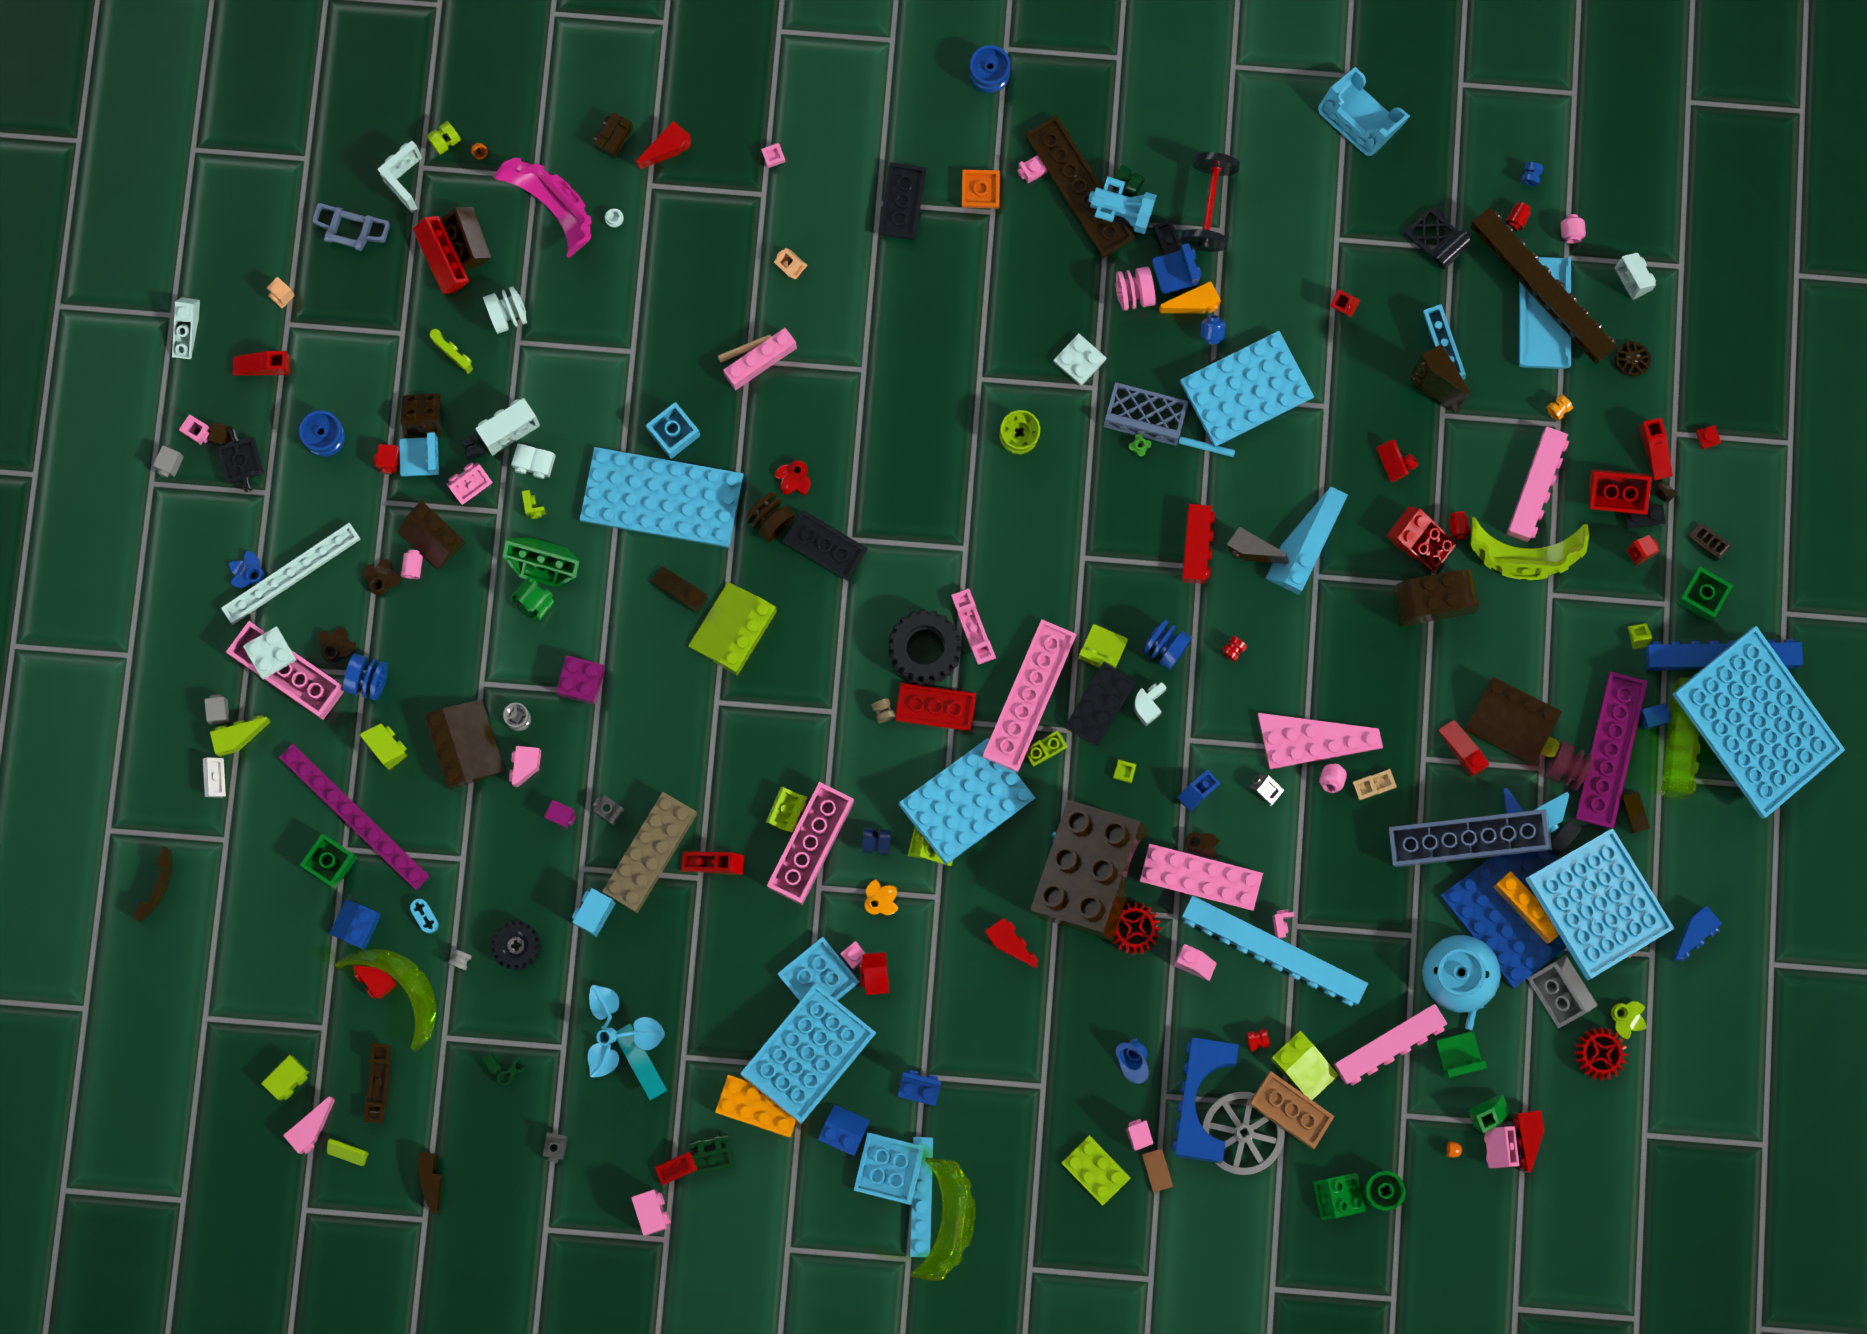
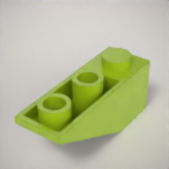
M264 715L253 717L252 721L245 722V720L234 722V725L226 727V725L216 727L215 731L210 732L215 754L221 757L238 752L271 723L270 719L264 717Z

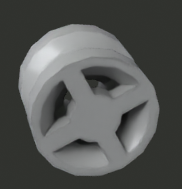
M454 949L452 952L453 957L449 960L448 964L466 970V964L471 960L472 956Z

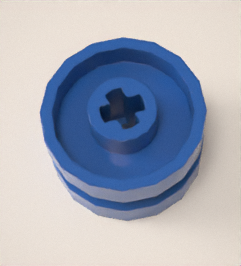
M986 45L979 48L973 53L970 60V79L972 84L978 90L985 93H995L1002 90L1010 78V59L1008 54L1002 48L994 45Z
M325 410L311 412L300 424V438L306 448L314 455L329 457L336 454L343 447L345 431L342 424L332 413Z

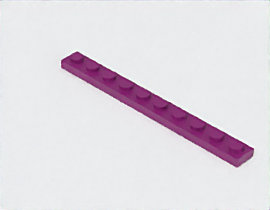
M294 744L279 757L415 890L430 877Z

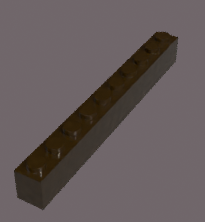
M1489 207L1472 222L1470 228L1595 365L1615 349L1614 339L1602 331L1601 325L1589 317V312L1584 307L1578 305L1576 298L1571 293L1568 294L1562 282L1555 279L1551 275L1550 269L1538 261V256L1526 248L1525 242L1514 235L1513 229L1508 224L1505 225L1498 212Z

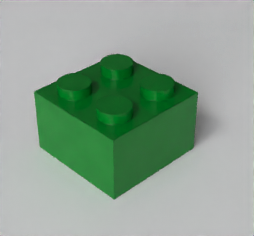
M1699 566L1693 572L1676 603L1710 622L1718 614L1733 585Z
M322 833L300 866L336 889L358 857Z

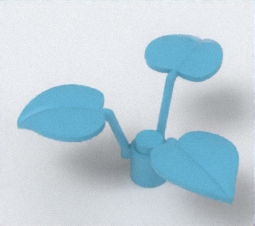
M597 985L591 986L589 993L591 1012L599 1020H603L608 1016L604 1026H602V1030L597 1033L598 1043L592 1045L588 1051L590 1077H601L612 1072L618 1065L619 1055L615 1050L610 1049V1044L614 1043L617 1038L635 1035L634 1042L637 1047L642 1050H651L661 1042L665 1033L662 1026L656 1020L649 1017L635 1020V1031L617 1034L615 1029L607 1028L612 1018L611 1013L616 1012L619 1008V998L610 988Z

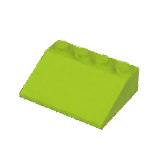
M727 582L688 647L738 676L776 614L777 609L762 598Z

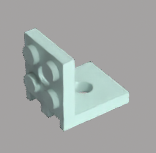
M411 141L403 144L399 149L400 151L395 155H390L377 170L380 172V176L385 184L413 213L418 208L412 196L397 180L422 159L417 145Z

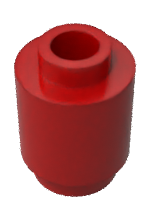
M1517 202L1513 206L1506 220V223L1513 231L1524 228L1531 214L1530 206L1523 202Z
M1464 511L1451 513L1449 524L1452 538H1456L1458 541L1467 539V536L1471 534L1468 516L1465 515Z

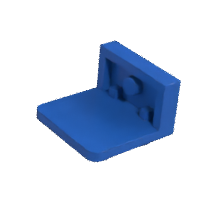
M1189 243L1182 245L1180 251L1153 258L1152 264L1163 294L1198 285L1202 274L1200 267L1196 266L1194 261L1196 259L1195 250L1190 248Z

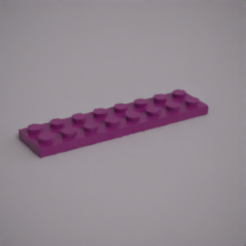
M1609 672L1574 820L1609 829L1614 828L1648 681Z

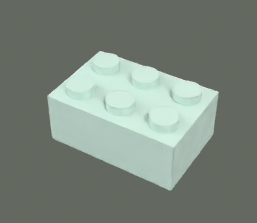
M523 398L513 401L507 409L497 411L491 419L481 421L475 429L493 456L538 428L540 424L534 412Z

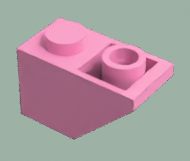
M516 746V751H512L511 762H514V769L510 770L509 781L512 782L514 787H519L539 770L540 748Z
M1141 1119L1128 1123L1129 1127L1126 1128V1132L1134 1151L1153 1144L1147 1121L1142 1122Z

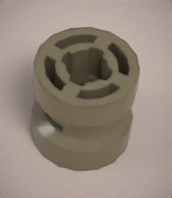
M889 698L871 704L873 711L877 715V723H883L895 717L894 711L890 709L891 703Z

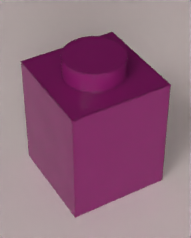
M552 800L544 818L567 829L569 825H573L576 815H574V809Z

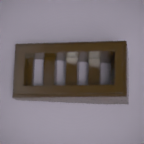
M1701 522L1687 536L1716 562L1731 547L1726 540ZM1701 530L1704 531L1699 538L1696 537ZM1708 535L1710 538L1704 543L1702 540ZM1713 540L1716 542L1712 547L1708 546ZM1720 545L1722 548L1716 552L1715 549Z

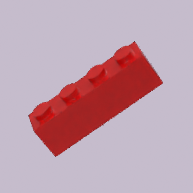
M439 216L424 217L412 228L442 293H457L469 282V279Z
M1189 504L1182 582L1205 584L1206 579L1210 578V567H1207V562L1211 560L1212 549H1209V541H1213V530H1210V524L1214 523L1215 512H1212V506Z

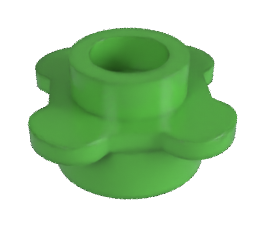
M1137 434L1133 443L1129 444V449L1140 457L1144 456L1147 448L1151 447V441L1145 440L1141 434Z

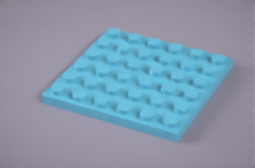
M1614 829L1608 830L1526 878L1527 883L1587 981L1674 929Z

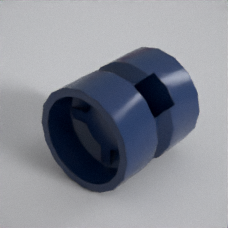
M864 827L862 852L873 853L877 851L878 854L889 855L891 830L880 829L877 832L875 828Z

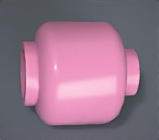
M1571 214L1561 221L1562 239L1566 240L1567 243L1581 242V239L1586 235L1584 219L1579 218L1576 214Z
M1339 764L1326 765L1322 770L1319 783L1329 793L1338 792L1344 787L1347 773Z

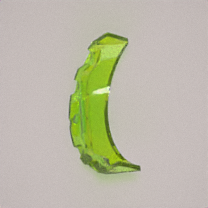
M367 949L351 953L334 964L338 969L351 964L368 965L391 975L404 988L413 1006L415 1032L410 1048L413 1051H417L431 1038L437 1011L434 993L428 978L411 960L392 951Z
M926 1157L925 1161L934 1171L940 1185L942 1220L937 1240L930 1254L917 1269L911 1272L910 1277L941 1281L946 1278L945 1275L954 1266L960 1264L963 1259L961 1255L965 1247L970 1245L974 1231L976 1206L975 1199H972L970 1191L972 1187L969 1178L965 1177L960 1169V1165L956 1161Z

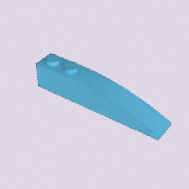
M1333 487L1327 490L1281 545L1279 550L1287 554L1288 564L1272 563L1265 578L1266 580L1297 595L1301 594L1348 494Z

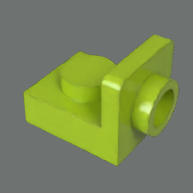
M530 490L522 491L527 517L538 519L546 514L544 507L533 508L537 505L535 495L531 496Z

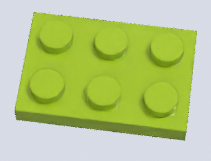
M1090 1135L1062 1162V1165L1102 1206L1130 1179L1123 1169Z

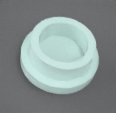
M610 209L606 212L605 222L608 226L618 227L623 223L624 217L620 210Z

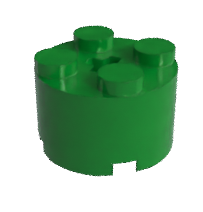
M529 577L516 589L510 600L513 604L516 601L519 604L517 608L533 620L537 617V622H540L554 605L553 594L545 588L543 590L537 586L538 583Z
M1380 1171L1368 1177L1363 1187L1364 1199L1373 1209L1390 1211L1403 1203L1406 1189L1400 1176L1391 1171ZM1386 1186V1191L1389 1193L1382 1196L1380 1189Z

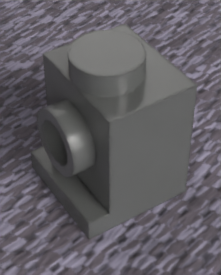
M606 795L603 798L598 797L593 804L595 807L593 811L613 826L625 811L623 807ZM605 805L610 806V810L608 812H605L603 810Z
M547 1132L543 1156L547 1157L546 1161L558 1163L559 1159L564 1160L568 1136ZM553 1144H556L558 1147L557 1151L555 1152L551 1151V1146Z

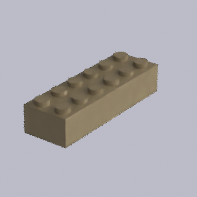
M662 792L602 892L638 914L697 816V812Z

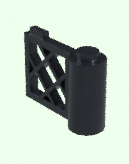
M1429 207L1404 234L1427 253L1438 267L1445 270L1471 245V236L1466 231H1458L1443 218L1444 214L1439 209ZM1431 214L1436 218V224H1425V218ZM1423 228V237H1415L1411 232L1414 229ZM1425 228H1436L1437 236H1426ZM1439 228H1447L1451 233L1447 236H1439ZM1437 240V246L1431 251L1426 246V241Z

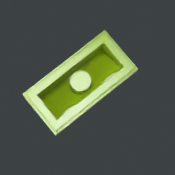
M333 1139L328 1140L327 1153L329 1155L360 1166L365 1165L369 1154L367 1151Z

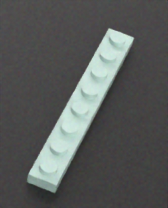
M350 523L346 524L221 609L231 624L234 625L361 540Z

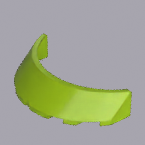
M1472 517L1471 547L1473 551L1476 552L1488 568H1493L1509 578L1519 580L1548 578V575L1568 570L1569 566L1580 557L1582 558L1587 552L1589 540L1588 524H1583L1577 532L1564 541L1547 547L1530 549L1513 547L1494 539L1480 526L1476 517Z

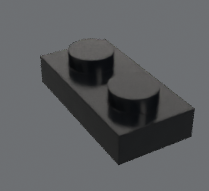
M1663 505L1649 506L1647 515L1624 512L1627 529L1666 524Z

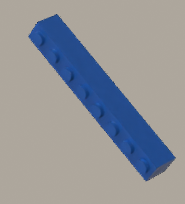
M1793 639L1784 640V643H1777L1776 640H1767L1787 669L1803 666L1802 642H1796ZM1736 640L1727 641L1726 644H1719V641H1708L1707 644H1700V641H1690L1688 644L1672 641L1669 644L1663 645L1662 642H1650V645L1644 648L1646 671L1701 670Z

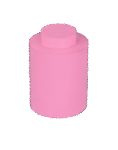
M408 550V553H404L401 577L420 579L423 555L419 554V551Z

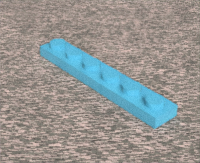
M913 1137V1144L925 1146L912 1200L910 1257H930L933 1138Z

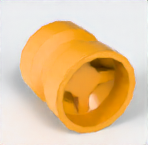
M1561 394L1554 403H1550L1546 407L1549 415L1556 421L1563 418L1565 412L1568 413L1573 409L1571 402Z

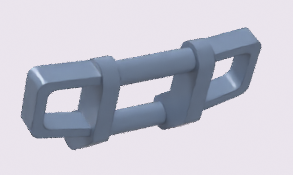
M322 203L317 204L312 220L316 226L327 230L324 238L325 242L344 244L355 247V250L362 251L367 241L384 243L390 228V223L387 220L374 218L370 215L363 216L347 212L343 208L332 207ZM323 209L334 212L330 226L318 221L320 212ZM341 218L364 223L357 240L336 235ZM372 223L385 225L381 237L369 236Z

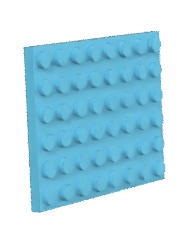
M1757 626L1749 629L1672 693L1761 819L1768 817L1845 751Z

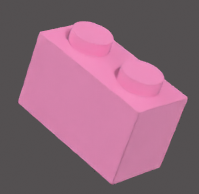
M1515 1126L1498 1127L1485 1132L1486 1160L1489 1168L1519 1166Z

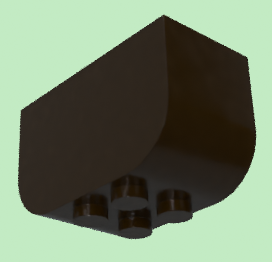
M1468 569L1406 580L1398 583L1392 590L1400 627L1474 614L1480 608L1472 571Z

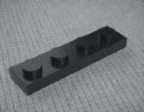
M1171 219L1153 226L1164 255L1181 250L1182 244ZM1199 285L1180 289L1179 291L1182 295L1199 287Z

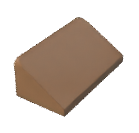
M1162 1149L1142 1154L1153 1193L1173 1187Z

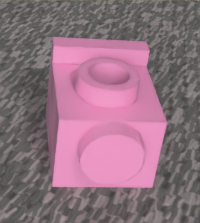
M189 414L179 431L201 445L203 442L209 441L211 429L208 425ZM197 430H201L198 435H195Z

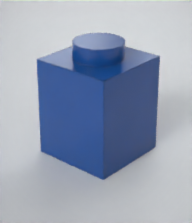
M1665 703L1641 710L1640 718L1644 730L1663 726L1670 722L1671 712L1668 707L1666 708Z

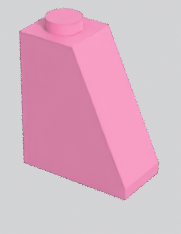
M1184 944L1173 966L1210 981L1217 963L1202 951Z

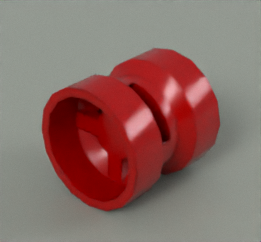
M1232 635L1229 639V644L1224 645L1220 651L1229 660L1236 662L1239 658V652H1244L1247 646L1239 638Z
M1266 1028L1256 1033L1252 1031L1246 1032L1250 1052L1256 1051L1258 1047L1263 1049L1270 1047Z

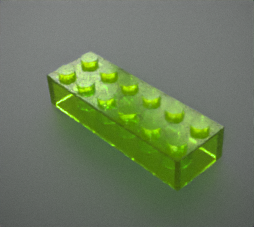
M1681 677L1673 683L1672 693L1690 678ZM1671 695V719L1668 723L1661 797L1684 800L1696 790L1694 774L1698 771L1696 755H1699L1700 752L1698 737L1701 734L1674 696Z

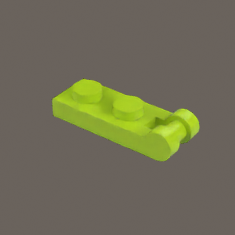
M433 329L430 332V338L433 343L467 374L473 370L470 364L472 361L465 354L461 356L457 352L458 348L451 341L447 343L438 329Z

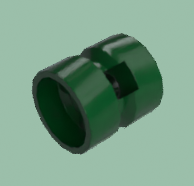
M1124 165L1120 166L1113 177L1125 181L1123 190L1124 194L1129 197L1136 196L1145 180L1138 173L1132 174V170Z

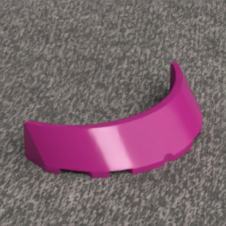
M512 158L503 162L493 177L496 180L514 184L543 202L556 216L565 232L568 244L566 256L568 258L573 256L590 240L592 235L590 234L591 217L586 214L584 210L586 206L580 196L565 180L557 174L551 175L540 164L532 165L522 162L521 158Z

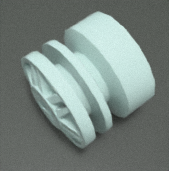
M513 286L509 287L512 296L507 297L503 289V299L501 300L498 299L495 293L483 297L497 334L509 330L508 321L510 320L515 327H518L516 320L518 317H520L523 325L527 323L526 310L522 299Z

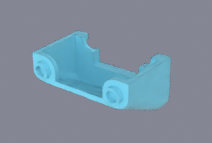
M1354 67L1330 87L1319 104L1318 111L1325 120L1363 154L1372 156L1402 127L1410 115L1398 107L1388 112L1363 89L1366 83L1365 76Z

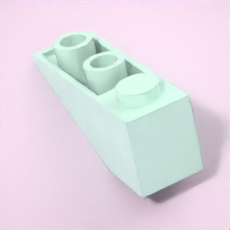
M181 297L175 301L172 357L192 358L199 320L200 300Z

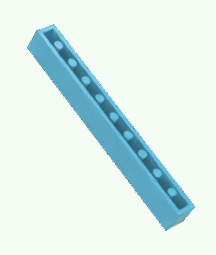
M1195 896L1191 897L1181 917L1184 920V924L1192 928L1197 926L1202 929V933L1208 936L1213 934L1219 937L1220 942L1226 945L1231 943L1237 946L1236 950L1244 954L1249 952L1254 955V959L1262 963L1267 961L1272 964V968L1281 972L1283 969L1289 972L1290 977L1296 980L1301 978L1307 981L1306 984L1314 989L1319 987L1325 990L1324 994L1332 998L1337 996L1342 999V1003L1350 1007L1359 1004L1368 985L1367 982Z

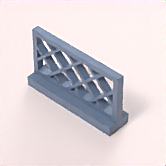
M1115 382L1103 427L1135 436L1141 434L1143 438L1177 446L1188 401ZM1117 389L1126 391L1128 396L1120 400L1116 394ZM1143 395L1147 401L1138 405L1134 397ZM1131 399L1135 407L1126 410L1123 402ZM1157 399L1162 400L1164 406L1156 409L1152 403ZM1149 404L1153 412L1145 415L1141 407ZM1178 404L1182 405L1183 409L1175 414L1171 406ZM1120 405L1124 412L1120 415L1111 413L1112 408ZM1168 409L1172 416L1163 420L1159 412ZM1138 410L1142 418L1138 420L1132 419L1130 413ZM1155 414L1160 420L1156 425L1151 424L1148 418ZM1174 419L1178 425L1177 430L1170 429L1166 423Z

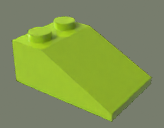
M1301 1031L1297 1032L1270 1058L1293 1085L1311 1100L1338 1076L1322 1054Z

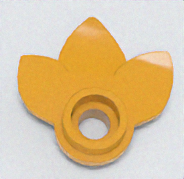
M873 880L866 889L865 910L872 915L879 913L884 915L894 914L898 910V906L893 902L897 895V888L891 885L881 887L877 880ZM871 902H876L878 906L873 907Z

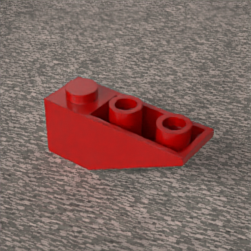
M264 351L233 357V376L290 375V356L287 351Z
M1662 418L1644 421L1638 428L1653 479L1656 481L1672 477L1668 440Z
M1003 918L985 931L986 936L997 950L1034 969L1038 967L1036 964L1038 959L1033 952L1029 953L1026 950L1025 946L1027 944L1022 936L1017 937L1014 932L1016 928L1010 920L1006 921Z
M1541 1110L1514 1114L1515 1118L1512 1119L1513 1126H1515V1130L1518 1133V1138H1516L1517 1149L1521 1150L1522 1158H1519L1520 1167L1524 1169L1525 1173L1532 1171L1544 1133Z

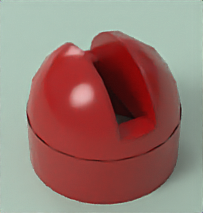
M1410 453L1403 458L1404 463L1408 465L1406 467L1407 470H1412L1419 465Z

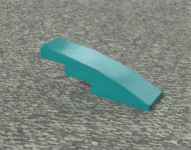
M628 1024L616 1032L619 1034L634 1031L631 1024ZM635 1035L617 1038V1042L650 1101L668 1091L646 1050L640 1049L635 1044Z

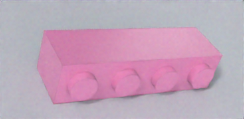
M784 328L723 370L724 376L736 391L797 349L796 341L787 329Z

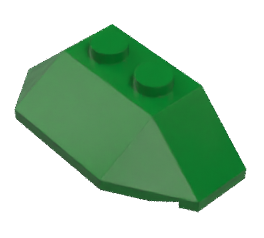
M534 538L506 539L502 557L519 577L524 579L530 577L538 583L552 587H558L575 579L580 559L569 549Z

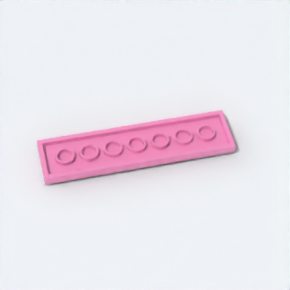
M1041 619L982 758L1018 773L1077 634Z

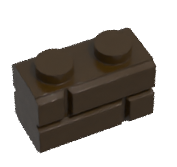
M613 112L611 116L605 118L603 122L604 128L601 132L598 131L593 141L597 150L615 159L631 133L633 124L631 121Z

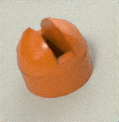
M476 143L471 148L472 155L477 159L485 158L488 153L487 148L481 143ZM477 148H479V150L481 151L480 154H478L476 150Z
M1449 1141L1447 1157L1454 1158L1461 1155L1462 1147L1460 1144Z

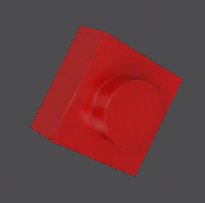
M1715 425L1696 431L1702 450L1721 443Z

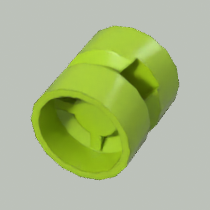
M448 121L438 126V131L433 130L426 135L427 140L439 155L446 152L449 145L454 146L461 141V138ZM445 134L447 136V139L444 140L442 135Z

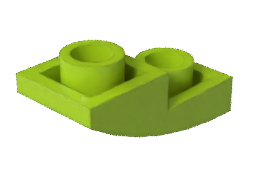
M1057 730L1043 740H1039L1029 746L1026 755L1034 767L1068 748V745Z

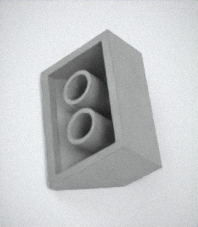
M1566 955L1527 978L1558 1029L1597 1006V1003Z

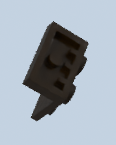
M440 394L403 396L401 426L404 438L427 437V433L434 432L436 436H442Z

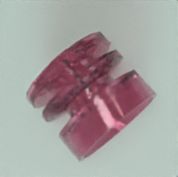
M1563 740L1555 757H1552L1545 776L1556 782L1562 776H1565L1564 786L1567 787L1573 780L1571 789L1576 791L1589 774L1593 754L1587 753L1584 759H1582L1585 751L1581 749L1575 756L1573 755L1575 745Z

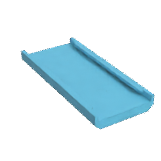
M1538 257V261L1550 269L1551 275L1562 282L1568 294L1571 293V257ZM1519 282V366L1523 368H1570L1571 337Z

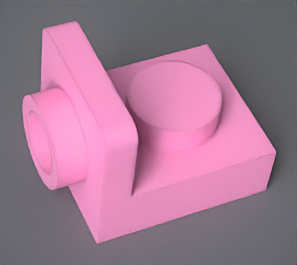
M1038 155L1024 163L1023 161L1019 162L1017 170L1021 179H1025L1027 183L1047 173V169Z
M1288 909L1279 910L1277 914L1272 916L1275 937L1279 939L1286 937L1288 926L1287 922H1284L1283 919L1294 917V912L1289 913Z

